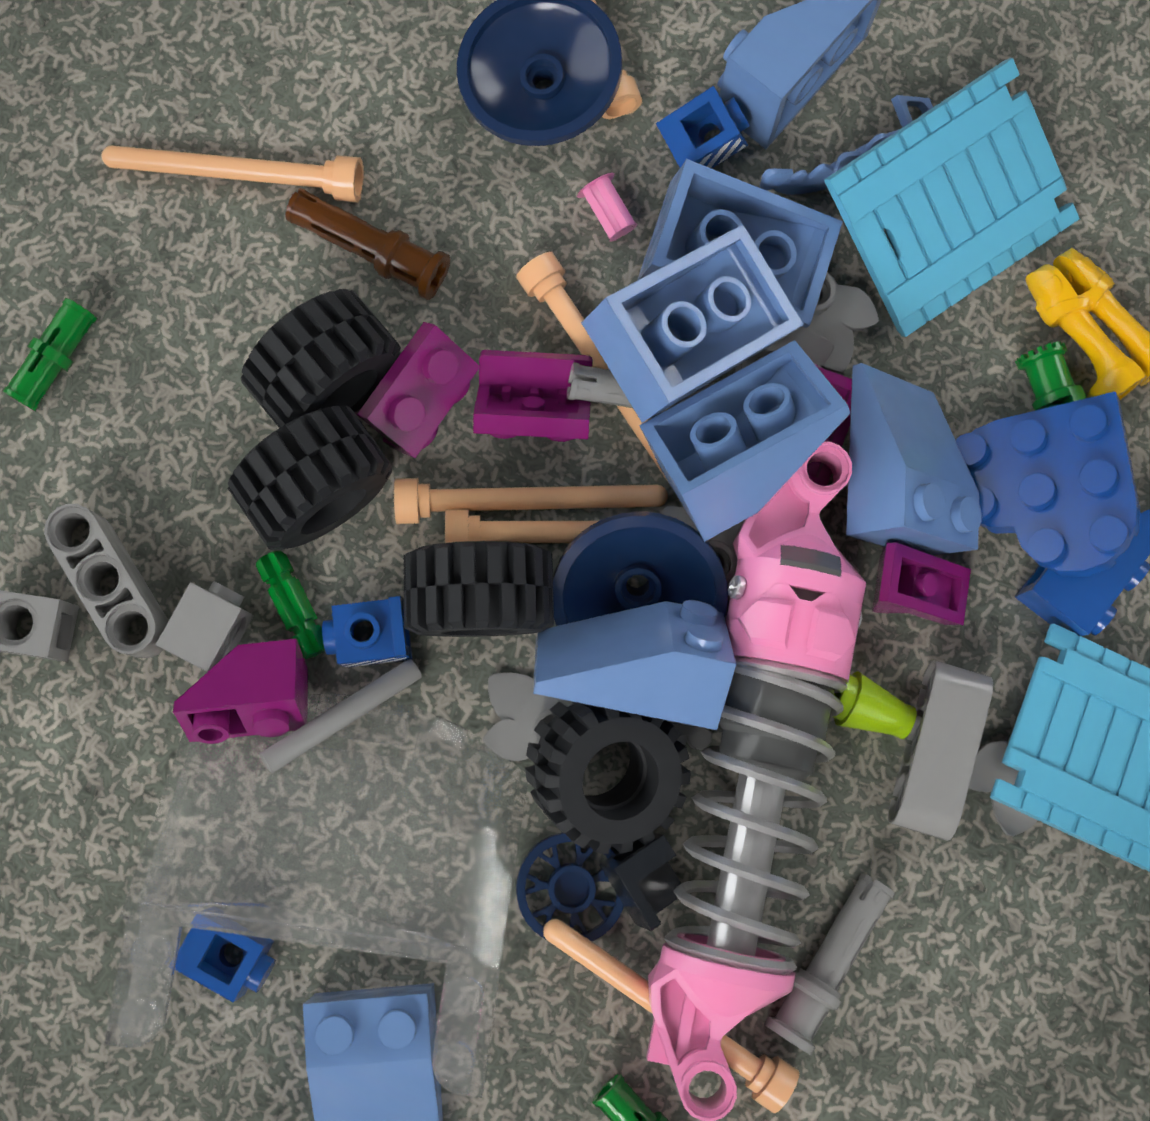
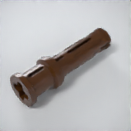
M302 188L298 189V193L294 192L288 202L285 212V218L288 222L305 228L319 237L366 259V261L374 264V269L379 276L385 279L395 277L417 288L419 296L426 300H430L435 296L448 273L450 255L442 251L434 254L410 242L409 234L401 230H392L388 233L335 205L319 199V197Z

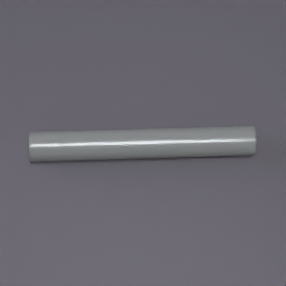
M411 659L404 661L259 753L261 760L269 772L273 774L421 679L420 670Z

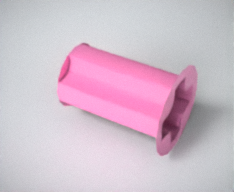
M607 173L596 178L577 194L578 198L585 197L607 233L610 242L628 234L637 226V223L633 220L611 182L614 173Z

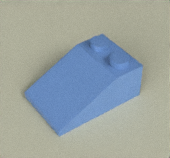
M804 0L764 16L750 33L745 29L741 30L725 50L723 59L727 63L717 86L721 89L720 96L724 102L734 96L747 118L750 127L743 132L767 149L868 36L882 0Z
M686 159L670 181L637 281L743 224L804 325L801 327L807 328L811 324L843 221Z
M743 224L609 295L582 321L583 327L642 423L685 399L804 325Z
M794 340L639 426L664 476L705 542L757 514L847 418L850 410L848 404Z
M866 364L853 365L849 448L852 475L848 482L846 535L884 547L887 543H899L930 555L978 550V531L982 520L979 491L935 394Z
M687 600L683 604L664 601L550 627L537 634L533 694L717 730L736 667V660L724 614L718 612L713 606L701 601Z
M434 983L315 993L303 1004L306 1071L314 1121H443Z

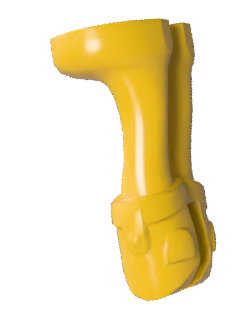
M1070 248L1054 259L1053 266L1045 264L1026 276V284L1036 302V310L1044 323L1051 328L1060 326L1083 349L1093 364L1097 379L1088 392L1087 398L1116 391L1119 400H1121L1138 385L1144 386L1150 382V332L1117 301L1110 291L1115 285L1112 278L1096 266L1090 258L1085 257L1074 248ZM1090 312L1096 315L1115 334L1126 348L1130 358L1107 337L1089 314Z

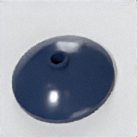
M496 0L475 18L463 37L457 58L459 89L471 115L484 129L498 138L526 146L557 144L586 131L610 107L621 82L623 63L621 45L618 34L609 17L591 0ZM541 80L553 82L546 89H537L535 87Z
M628 512L610 516L581 532L560 557L553 576L554 621L556 626L664 601L683 604L687 600L707 603L716 608L718 612L723 613L725 618L728 605V588L724 569L708 541L704 542L697 530L681 520L653 512ZM634 575H642L648 579L643 586L638 588L632 587L627 583L628 579Z

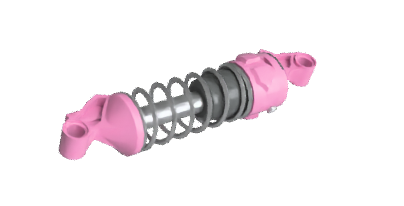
M823 442L757 514L745 519L733 541L738 561L735 576L731 579L728 586L730 602L726 625L736 660V667L719 721V725L723 729L720 746L710 745L702 750L701 754L707 761L739 773L736 791L704 790L692 797L694 803L702 810L730 821L728 835L692 836L682 844L686 851L694 858L721 869L719 881L683 882L673 890L677 898L685 906L712 919L710 926H684L670 931L664 937L666 942L662 945L660 960L648 975L649 1003L654 1019L646 1055L647 1061L670 1065L684 1108L692 1117L701 1121H716L725 1117L733 1109L737 1098V1086L721 1048L722 1037L748 1015L791 993L794 986L796 973L793 971L796 970L797 966L793 960L774 951L757 947V943L795 948L801 942L796 934L761 923L766 897L803 901L810 896L805 886L770 874L774 852L811 854L818 849V845L813 838L779 825L782 807L817 808L827 803L826 797L820 790L802 781L814 773L815 763L827 762L835 757V751L831 745L825 742L829 719L841 713L844 708L841 701L834 696V693H841L847 689L846 683L849 682L858 628L862 622L861 611L866 588V581L836 548L819 516L821 510L849 482L852 475V462L848 453L840 445L832 442ZM811 462L826 464L833 473V484L830 486L815 484L809 478L807 464ZM789 790L802 796H786L785 791ZM716 802L734 803L733 809ZM702 847H724V856L712 853ZM715 892L714 905L709 904L689 893ZM702 1071H713L721 1076L719 1090L708 1098H699L689 1091L691 1080Z

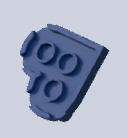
M1116 391L998 419L976 428L971 433H965L956 439V443L979 491V505L982 513L980 526L987 528L995 534L1016 533L1022 549L1039 566L1055 571L1057 575L1062 577H1089L1112 568L1116 564L1115 559L1128 549L1133 536L1137 537L1140 530V505L1120 400Z

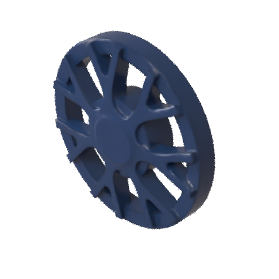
M562 832L551 835L537 843L528 852L519 868L516 880V897L521 914L531 929L546 939L543 934L544 926L551 920L555 910L559 909L564 913L570 914L568 925L571 928L574 925H578L582 931L580 934L590 941H594L614 926L623 911L624 905L617 893L615 901L594 898L596 893L595 882H609L602 869L591 875L582 866L587 857L594 851L590 846L586 851L581 852V846L575 844V863L560 865L556 845L572 841ZM551 847L552 856L549 857L543 852ZM610 849L608 854L604 855L608 859L615 853ZM538 857L555 868L548 881L541 880L529 873L532 864ZM526 879L535 883L534 886L525 889ZM547 889L551 903L531 912L527 904L526 895ZM591 904L598 911L603 921L587 931L578 913L584 911ZM603 906L612 907L607 916L602 911ZM545 914L546 918L542 925L536 917Z

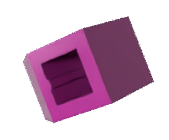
M297 639L237 645L174 702L173 713L189 742L199 741L206 744H217L234 737L252 735L279 737L305 725L308 714V667Z

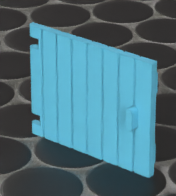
M1013 58L999 63L940 102V104H937L895 132V134L881 141L872 149L824 179L897 331L903 337H907L926 324L927 321L932 320L948 309V307L954 305L972 291L991 280L992 277L997 276L1013 265L1014 262L1019 261L1035 250L1036 247L1041 246L1080 219L1074 203L1065 204L1059 209L1055 203L1054 198L1065 192L1067 187L1027 91H1021L1011 97L1005 85L1020 75Z
M1050 624L1044 642L1060 650L1057 662L1047 657H1038L1002 760L1004 765L1019 771L1014 785L1002 779H996L990 798L1150 872V668L1129 660V658L1110 649L1103 648V646L1078 636L1076 633L1057 624Z

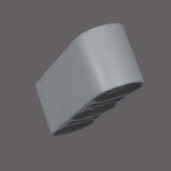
M65 504L57 507L49 514L45 522L44 535L47 544L105 642L113 650L137 658H151L159 655L164 649L155 644L167 625L168 619L112 525L104 517L79 504ZM88 522L90 532L87 540L81 545L73 547L72 534L75 528L81 523ZM112 569H117L119 581L116 589L110 594L103 596L100 591V581L103 575ZM144 616L148 623L147 635L140 643L132 645L128 638V629L135 619Z
M933 660L927 667L923 677L922 685H926L927 689H920L916 704V721L907 740L913 742L912 745L906 744L893 791V796L898 797L897 801L891 799L888 821L890 824L948 841L954 836L962 816L992 698L993 679L990 676Z

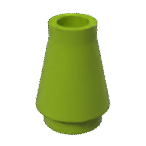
M859 671L854 672L852 675L850 674L849 682L846 683V690L841 693H834V696L844 706L841 713L833 716L837 726L889 734L905 739L915 724L917 710L914 706L904 703Z

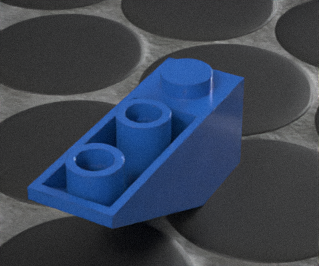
M1150 509L1140 513V530L1137 537L1133 536L1128 549L1115 559L1116 564L1112 568L1089 577H1062L1057 575L1055 571L1038 566L1015 595V598L1049 624H1057L1076 633L1078 636H1085L1090 633L1093 636L1099 634L1114 618L1117 609L1112 604L1123 589L1126 591L1132 590L1150 570V564L1145 561L1150 555Z

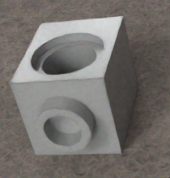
M213 581L207 591L190 582L155 645L208 672L239 644L254 615L239 607L244 596Z
M0 590V652L68 662L79 606L60 599ZM30 612L33 618L32 629L26 637L19 639L16 632L17 622L22 615Z

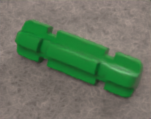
M276 550L259 558L256 561L259 575L263 583L270 584L271 587L267 591L286 630L294 633L295 636L291 639H297L303 658H312L324 652L322 626L316 625L314 622L318 618L299 579L291 575L294 569L287 555L281 550Z

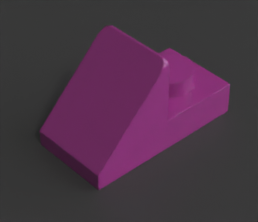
M887 543L879 558L872 612L909 613L944 625H964L971 569L899 543Z

